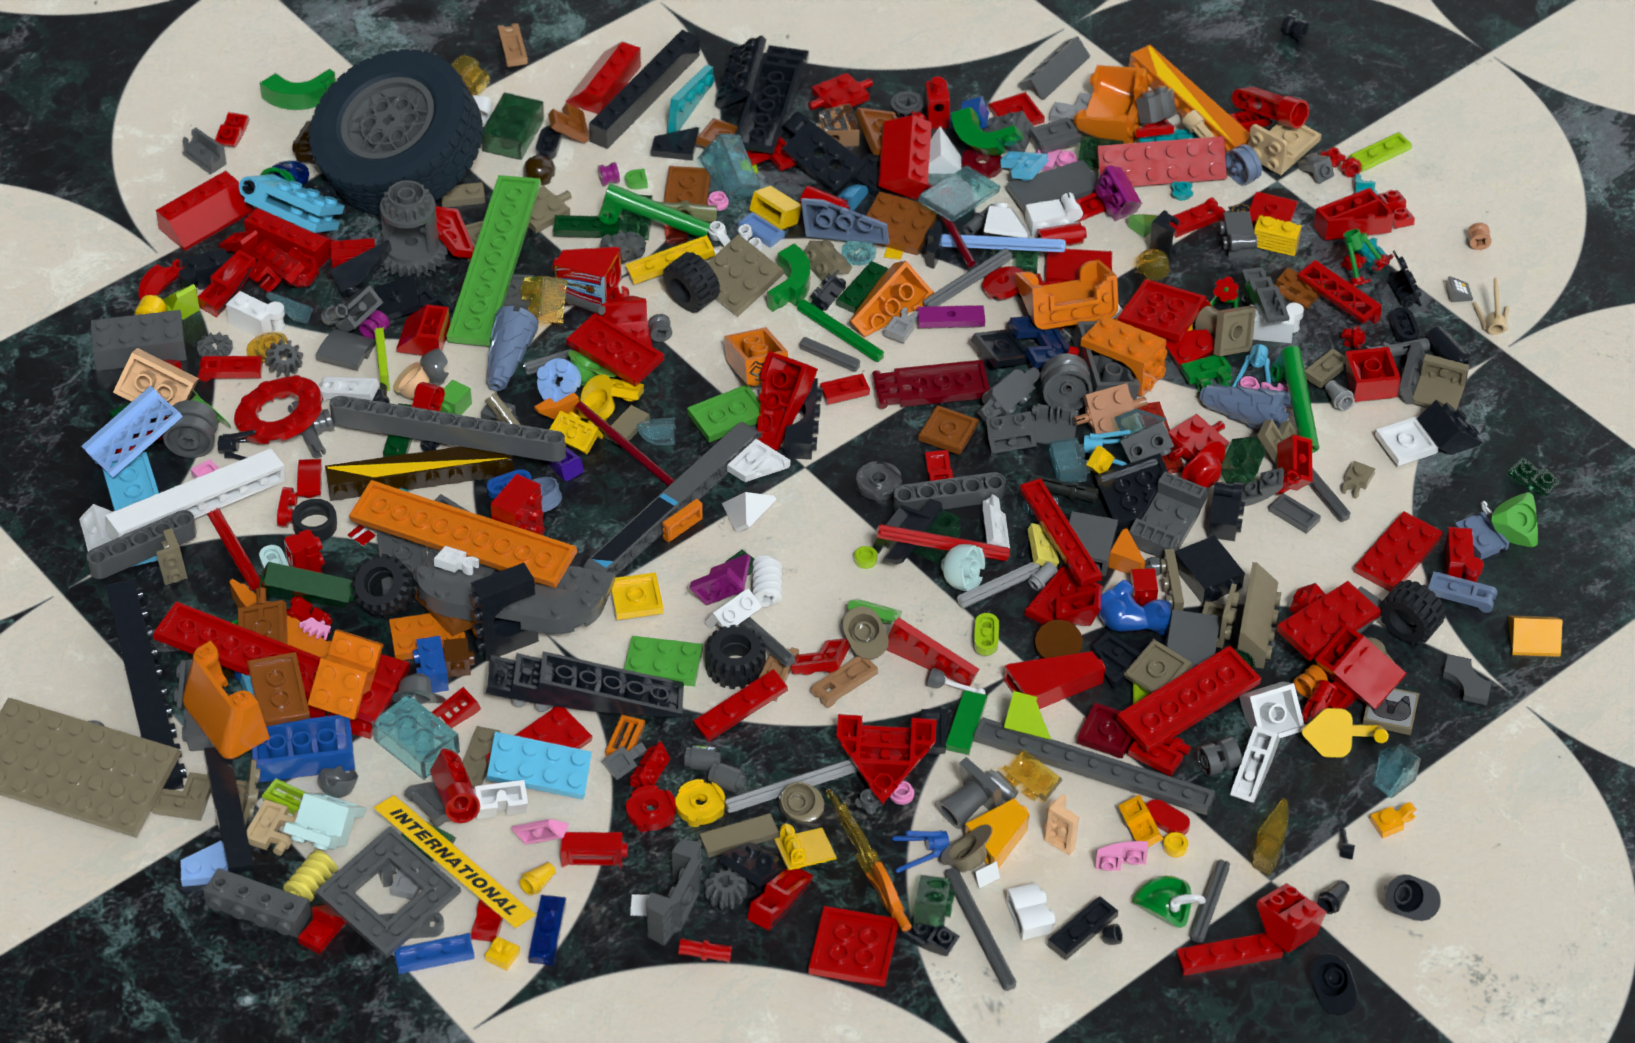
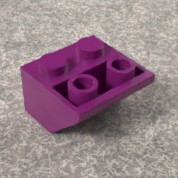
M1106 166L1094 187L1098 197L1103 200L1107 213L1112 216L1114 221H1118L1136 213L1142 202L1123 169L1117 166Z

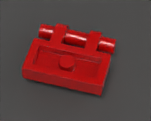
M1176 737L1171 738L1147 753L1135 740L1128 750V756L1171 777L1183 761V755H1188L1191 751V746L1185 744L1183 739Z

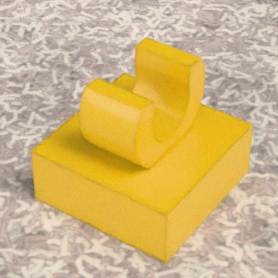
M497 936L485 954V961L508 971L521 953L520 946Z

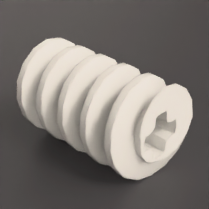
M766 555L758 556L753 561V595L762 607L775 605L782 600V564Z

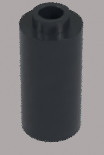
M1442 326L1434 327L1429 331L1426 338L1429 340L1430 347L1441 358L1469 365L1470 354Z

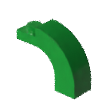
M328 69L306 82H290L274 73L260 82L262 99L275 107L286 110L314 108L317 104H320L319 100L324 93H327L329 86L336 82L335 72Z
M971 107L951 113L952 123L957 135L972 149L981 154L1002 155L1005 154L1004 146H1012L1018 141L1023 140L1022 132L1015 125L994 132L982 131L978 113Z
M795 243L778 252V266L783 269L788 279L767 291V308L772 312L789 302L797 306L802 299H805L810 290V261L805 252Z

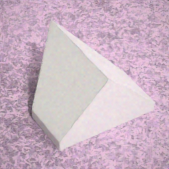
M939 127L930 142L929 174H961V156L942 128Z
M745 492L723 502L722 505L734 530L739 533L749 528L773 504L776 498L772 495Z

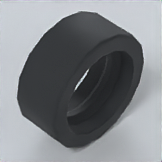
M309 499L301 502L292 512L293 530L298 535L299 532L309 529L314 537H319L320 541L327 540L337 530V516L334 506L322 499ZM312 515H322L328 518L325 523L318 526H307L301 523L306 517Z

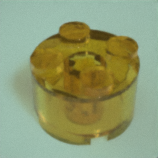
M462 55L456 58L451 65L460 74L471 94L480 96L490 83L489 74L485 69L482 71L478 67L480 64L478 61L469 56Z

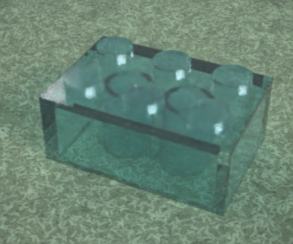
M408 694L382 713L377 721H372L374 741L423 780L431 775L430 768L441 749L446 748L457 754L460 753L458 733Z

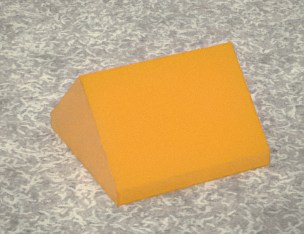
M1508 616L1512 655L1560 657L1562 619L1557 617Z

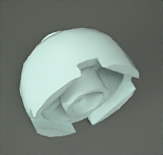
M959 544L950 549L941 563V569L946 582L953 588L962 591H970L978 587L983 578L979 576L980 569H985V558L982 549L971 544Z

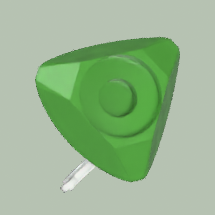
M1524 493L1505 501L1493 513L1487 507L1485 501L1481 502L1483 512L1492 521L1498 534H1503L1513 544L1527 547L1538 545L1536 506L1534 496L1531 493Z

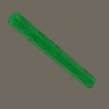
M802 299L798 303V311L875 362H879L884 358L883 350L807 300Z

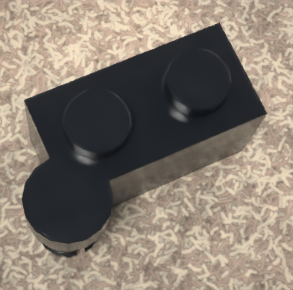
M225 248L183 258V269L178 273L179 281L183 288L193 284L196 290L197 288L199 290L207 288L211 284L210 277L229 260Z
M1215 481L1207 538L1215 535L1217 539L1235 541L1236 532L1241 533L1243 519L1238 518V516H1243L1245 502L1241 501L1243 483L1234 482L1232 484Z

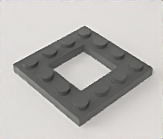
M389 826L315 892L322 902L387 959L461 893V887L395 829ZM390 862L422 891L386 921L356 895L355 892Z

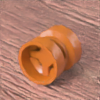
M1311 665L1305 670V674H1300L1294 679V685L1300 695L1309 698L1318 680L1328 681V678L1322 668L1317 665Z

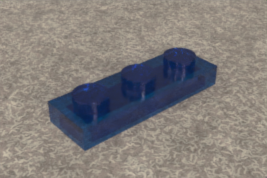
M541 895L528 955L529 963L554 966L567 904L566 897Z

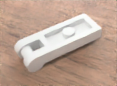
M323 377L320 382V391L324 399L322 402L335 396L373 400L380 384L378 379Z

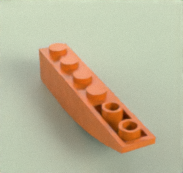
M233 578L229 581L231 595L238 608L247 607L257 602L256 594L245 584H240ZM287 615L288 645L321 658L329 653L331 641H326L321 637L316 639V634L311 637L308 636L309 631L304 633L303 627L299 628L300 621Z

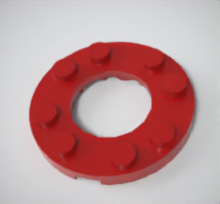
M300 375L264 381L249 394L241 398V402L234 414L236 428L238 432L256 430V434L243 437L253 443L269 444V440H278L280 438L282 441L303 432L315 422L322 411L323 395L314 381ZM291 395L293 398L296 396L299 399L297 408L285 418L269 422L259 419V410H262L261 407L266 402H273V398L282 399Z

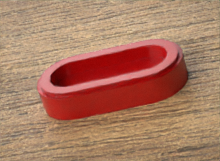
M1154 799L1146 803L1158 828L1168 834L1178 832L1186 835L1188 833L1190 819L1186 814L1162 800Z

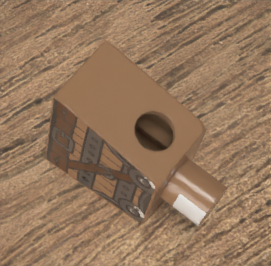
M850 104L823 110L818 113L817 126L843 146H859V128Z

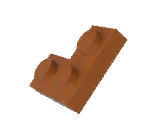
M566 103L562 107L563 113L555 109L548 113L550 126L555 132H561L572 140H578L584 144L589 140L583 110Z

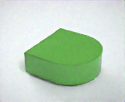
M644 168L630 170L625 174V185L628 188L634 190L648 188Z

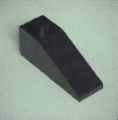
M389 240L330 270L331 276L343 298H350L356 291L365 287L391 252L392 248Z

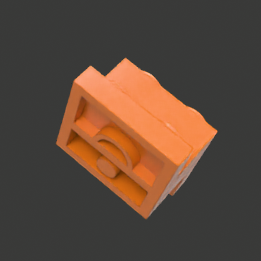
M335 630L329 653L320 659L308 705L356 719L362 697L371 689L383 644L342 630Z

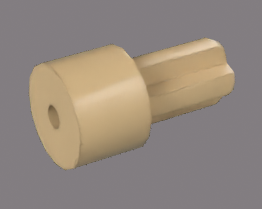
M1196 110L1189 112L1183 118V125L1191 133L1195 132L1199 138L1215 137L1204 125L1205 120Z

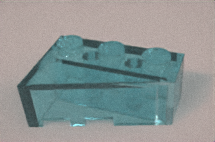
M719 133L697 158L729 199L749 200L753 196L754 191L760 188L740 135Z

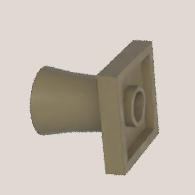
M1206 306L1199 312L1196 318V330L1207 329L1210 335L1215 338L1214 354L1217 356L1250 351L1253 342L1256 308L1245 306L1219 311L1212 306Z

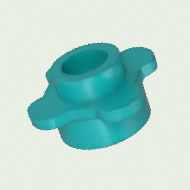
M1176 181L1172 183L1171 187L1174 189L1172 195L1175 199L1186 201L1193 196V191H1191L1193 184L1191 182Z

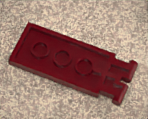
M983 360L894 368V372L881 373L879 370L872 372L877 400L881 409L892 404H901V407L982 399V395L990 389Z

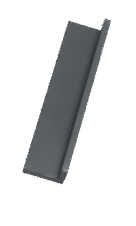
M1078 36L1068 39L1057 47L1018 85L1022 91L1034 87L1041 100H1044L1090 58V54Z

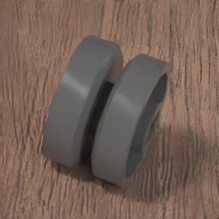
M1066 353L1050 358L1043 365L1040 375L1044 399L1048 406L1054 405V410L1056 411L1058 406H1060L1061 412L1062 407H1073L1074 410L1084 407L1083 395L1093 392L1090 371L1085 360L1077 355Z
M184 400L175 403L173 407L183 417L163 434L164 444L170 451L186 458L205 456L212 450L218 426L217 414L211 407L198 401Z

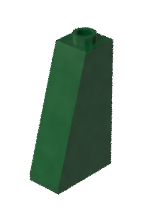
M268 562L261 572L258 587L259 589L266 588L267 597L291 600L294 596H301L310 603L345 608L354 598L352 594L354 590L351 588L353 580Z

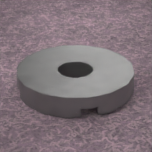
M877 461L863 465L857 472V489L861 495L868 499L887 500L894 497L895 489L902 485L900 471L887 462H883V464H877ZM880 478V479H883L884 481H883V482H875L874 479Z

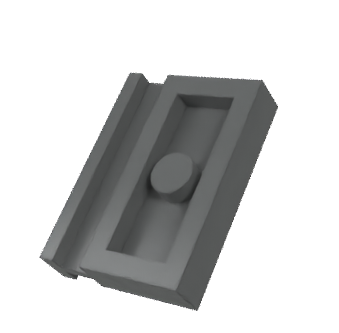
M1068 117L1030 128V136L1037 146L1041 147L1043 154L1081 143L1082 140L1081 134L1077 133L1076 127Z

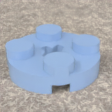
M561 358L552 359L537 371V386L544 400L551 398L556 403L569 394L575 393L577 387L580 388V371L576 365L568 360ZM558 377L563 378V380L560 382V386L558 387V385L556 384V379Z

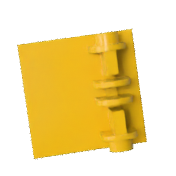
M784 824L780 829V837L774 839L788 870L837 859L823 828L795 834V829L792 825Z

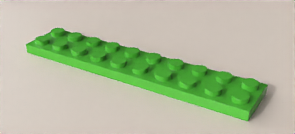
M498 175L446 336L447 342L482 346L491 345L494 316L496 311L504 305L541 187L540 179Z

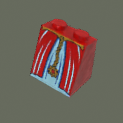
M604 247L563 250L559 258H555L553 263V270L555 271L554 286H556V290L602 306V303L612 298V290L618 287L622 280L620 248Z

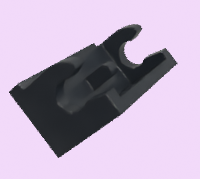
M1163 210L1152 221L1149 254L1170 263L1172 261L1171 253L1176 254V248L1172 246L1176 228L1169 225V222L1179 225L1180 221L1178 218L1168 214V211Z

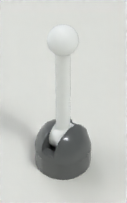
M932 668L927 682L929 687L940 688L947 684L962 690L985 694L983 688L975 689L947 680L945 673L939 669Z

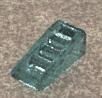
M269 292L266 294V297L271 302L282 303L285 313L294 321L304 324L309 322L313 310L311 306Z

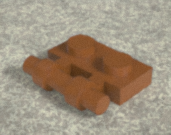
M1287 267L1274 286H1278L1280 294L1286 300L1299 303L1304 308L1309 309L1311 304L1315 303L1321 294L1297 278L1299 272Z

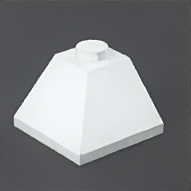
M995 202V206H989L984 232L1023 238L1031 236V232L1014 209L1008 208V203Z

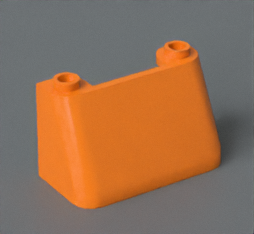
M1097 65L1095 72L1090 76V85L1093 86L1094 92L1087 109H1080L1075 114L1074 125L1077 126L1079 131L1110 145L1134 143L1136 139L1135 130L1140 128L1141 125L1136 98L1142 96V92L1149 91L1146 68Z
M1100 260L1084 263L1079 270V280L1044 286L1039 285L1037 276L1032 272L1016 273V285L1032 322L1040 329L1075 325L1078 321H1098L1103 315L1112 318L1118 311L1117 275Z
M209 641L194 652L182 700L188 713L219 754L226 759H233L265 742L270 737L256 698L249 691L245 690L228 696L222 688L223 686H228V682L223 675L218 660L219 653L217 648Z

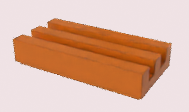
M695 499L662 522V526H664L663 533H665L663 534V539L670 542L702 520V502Z
M621 715L606 748V757L618 750L615 749V746L626 722H629V725L618 749L622 746L625 748L633 728L637 724L626 751L628 752L635 747L645 727V720Z

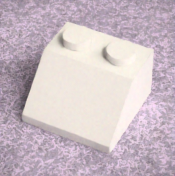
M1279 682L1239 696L1245 720L1252 731L1254 726L1278 733L1279 738L1301 732L1304 721L1294 683Z

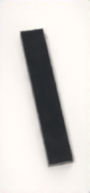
M215 747L204 748L203 754L227 871L234 873L253 870L254 864L232 760L222 757Z

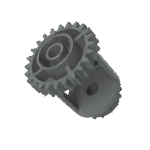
M405 180L393 184L389 187L388 192H384V197L380 203L383 238H378L379 243L376 246L389 240L392 248L381 265H384V270L391 269V274L399 272V277L403 276L404 273L407 276L415 274L417 277L420 276L421 272L428 275V270L436 271L435 266L441 267V261H446V255H448L447 247L438 238L435 200L429 193V190L424 189V185L418 182Z

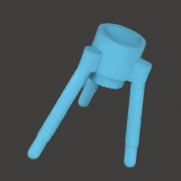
M1256 344L1251 347L1250 355L1246 356L1245 362L1232 387H1237L1238 382L1250 363L1256 368L1264 366L1266 382L1271 384L1270 359L1267 358L1268 349L1264 345Z
M1124 430L1085 435L1084 453H1089L1090 458L1097 445L1103 447V444L1121 443V439L1103 438L1128 435L1131 431ZM1114 459V461L1112 462L1113 464L1119 466L1129 464L1127 462L1120 461L1117 459Z

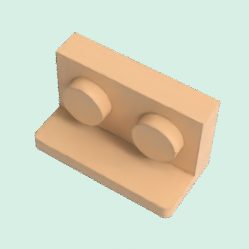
M1062 794L1056 801H1051L1047 807L1046 813H1048V818L1044 826L1046 830L1044 841L1070 855L1075 850L1079 817L1072 811L1065 809L1067 797Z

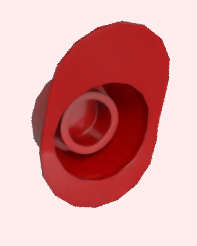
M1220 441L1207 443L1185 466L1182 478L1206 488L1215 485V481L1218 482L1221 477V464L1226 454L1224 444Z

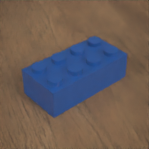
M341 715L310 718L266 726L270 739L252 748L253 760H257L256 768L260 769L259 782L319 775L323 768L334 769L338 766H342L344 772L352 769L356 770L350 718Z

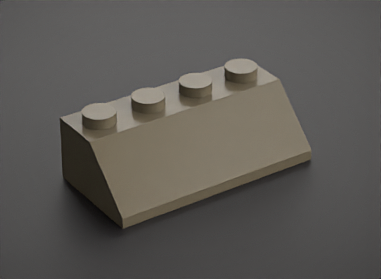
M1252 562L1237 653L1250 667L1264 669L1265 660L1271 659L1273 646L1268 645V642L1274 641L1276 628L1271 627V625L1277 624L1279 610H1275L1274 607L1280 606L1282 592H1277L1278 581L1256 562Z

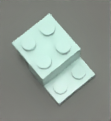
M304 793L296 821L286 822L283 832L291 834L290 839L303 843L305 841L314 842L313 847L322 850H328V848L337 850V847L347 846L355 818L364 817L367 808L324 793Z

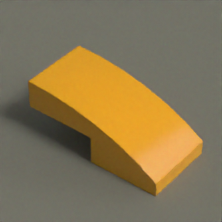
M1140 794L1118 805L1135 841L1148 842V847L1163 840Z

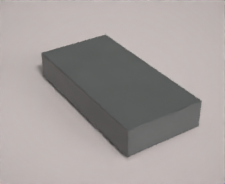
M1284 493L1269 507V512L1305 534L1316 526L1321 519V515Z

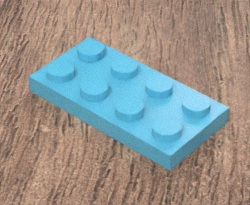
M495 732L486 780L499 783L524 780L525 787L528 789L583 800L592 752Z

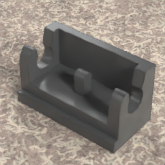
M194 128L191 131L192 140L190 142L188 138H183V156L210 175L227 164L224 147L198 128Z

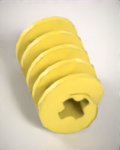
M314 850L313 853H310L307 860L302 863L301 867L296 870L295 874L290 877V881L284 884V891L309 899V902H312L314 895H316L315 891L329 880L332 874L338 871V867L327 854L320 850Z

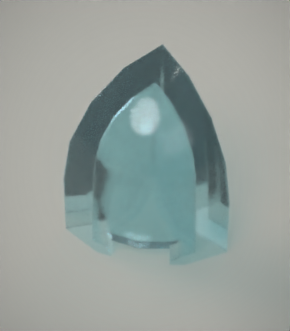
M675 418L651 419L637 424L639 434L647 442L661 446L675 445Z

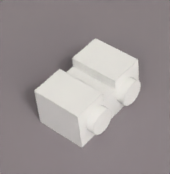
M524 780L474 787L480 801V811L476 819L496 817L499 810H505L506 816L526 813L528 799Z

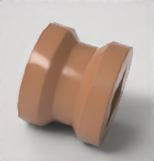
M1475 223L1469 227V242L1473 249L1484 250L1491 245L1490 229L1487 224Z

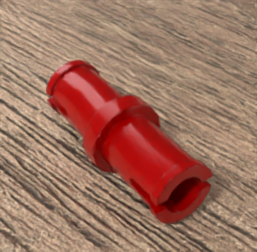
M681 938L678 954L701 957L703 961L714 959L729 963L732 946L709 943V940L699 942Z

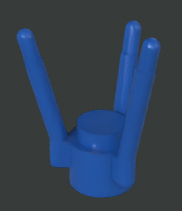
M906 831L905 834L907 836H894L892 838L893 841H925L927 850H932L933 852L898 867L895 871L899 873L933 858L941 857L945 848L949 846L947 831Z

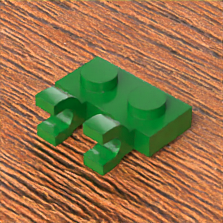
M1213 355L1181 364L1180 371L1190 385L1197 384L1199 394L1203 387L1206 388L1207 385H1211L1209 379L1217 378L1219 385L1230 386L1228 381L1232 380L1230 375L1231 366L1224 356Z

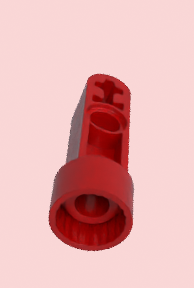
M1253 86L1236 89L1232 94V102L1236 107L1277 120L1278 123L1294 129L1302 127L1308 118L1309 106L1302 99L1292 96L1284 97Z
M441 749L430 768V773L440 795L442 805L447 817L455 823L469 822L478 815L480 801L460 756L450 749Z

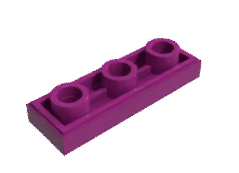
M984 305L918 307L917 309L919 328L985 326Z

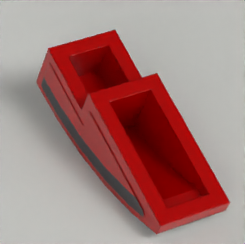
M238 250L210 277L211 284L198 295L200 309L217 318L226 308V304L240 291L257 262L256 259Z
M800 868L785 869L766 884L765 892L751 902L747 919L767 930L771 929L803 894L812 881L813 875Z

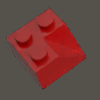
M1389 347L1345 351L1348 388L1353 393L1355 402L1396 398L1398 396L1401 378Z

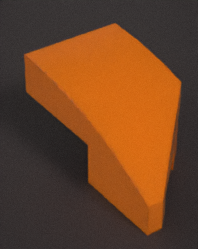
M573 392L556 403L551 398H548L534 406V409L538 413L554 420L560 410L567 414L569 411L579 414V411L575 408L579 402V397Z

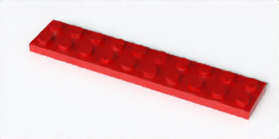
M175 602L154 631L153 639L193 655L196 649L211 641L219 653L218 660L220 665L250 676L247 664L249 660L296 652L307 699L310 698L321 659L319 656L179 602ZM374 678L370 691L362 697L357 718L376 725L392 701L393 694L397 691V686Z

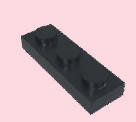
M1099 896L1048 939L1047 946L1067 960L1116 919L1119 910Z

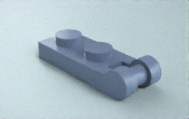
M1433 571L1428 587L1429 590L1435 593L1436 597L1478 607L1485 613L1492 611L1494 606L1493 600L1497 596V589L1492 586Z

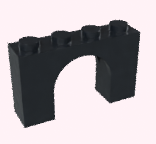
M525 563L471 582L472 593L469 594L473 609L470 612L475 623L472 625V630L476 637L473 643L476 652L482 654L486 662L490 660L491 655L500 657L539 642L538 632L521 629V622L506 619L494 620L497 614L506 606L535 595L534 578Z

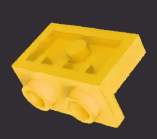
M560 410L549 429L562 432L565 436V445L586 455L597 438L602 440L604 436L599 427L589 420L587 423L581 421V417L571 411L567 414Z

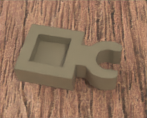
M1354 461L1345 475L1342 494H1345L1347 490H1353V498L1356 499L1359 496L1360 488L1366 490L1375 474V468Z

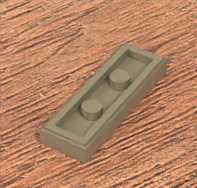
M771 814L699 834L700 841L708 858L723 854L748 842L758 844L779 838V832Z

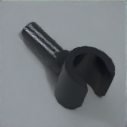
M1340 829L1341 848L1339 856L1353 860L1355 845L1348 843L1346 830Z

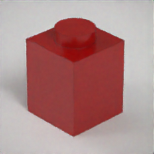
M1155 568L1131 569L1130 584L1133 586L1131 596L1139 606H1144L1148 602L1157 599L1158 584Z

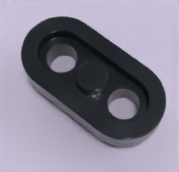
M551 126L542 128L536 144V155L546 156L549 159L555 158L561 144L562 133L555 132Z
M1404 307L1395 308L1391 313L1390 322L1399 342L1417 340L1420 330L1412 311Z

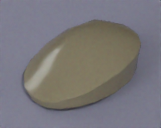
M794 782L786 786L781 792L779 807L787 818L797 823H811L822 815L824 801L820 792L810 784Z

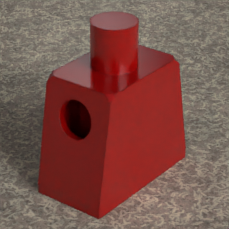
M934 77L932 81L925 82L924 106L927 121L932 122L931 129H938L939 127L942 129L949 128L950 98L947 81L942 77ZM936 104H940L939 112L934 110Z

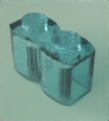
M1077 438L1051 441L1049 454L1057 480L1070 483L1085 482L1087 474H1090V468L1086 465L1088 460H1084L1085 450L1083 444H1079Z

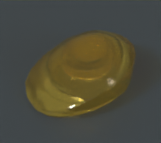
M277 331L258 335L248 343L247 355L262 356L263 363H265L267 358L265 353L267 349H270L271 343L274 342L278 345V341L282 339L284 344H287L288 339L283 333Z

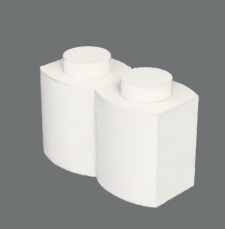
M1037 883L1007 889V905L1015 921L1020 938L1025 940L1051 934L1052 925H1055V916L1053 911L1048 910L1046 906L1047 897L1043 889L1040 890Z

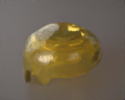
M1150 248L1144 250L1136 258V267L1139 274L1143 272L1148 280H1160L1170 272L1168 256L1159 249Z

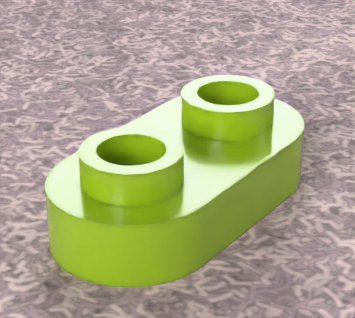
M982 613L975 619L974 648L977 653L989 656L998 650L999 620L991 613Z

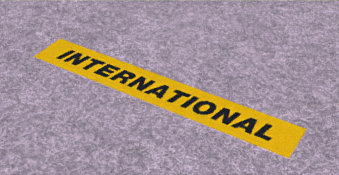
M395 795L373 807L515 929L536 916L533 911Z

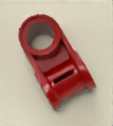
M420 382L415 389L412 407L440 412L445 398L444 388Z

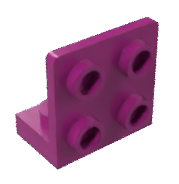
M745 554L712 567L709 575L691 581L689 589L706 606L743 592L751 557Z

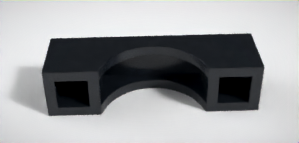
M818 378L814 379L811 390L798 412L803 418L795 424L786 426L784 456L788 459L812 460V451H817L818 437H814V434L819 433V420L815 419L816 417L820 418L821 404H817V401H822V388H818Z

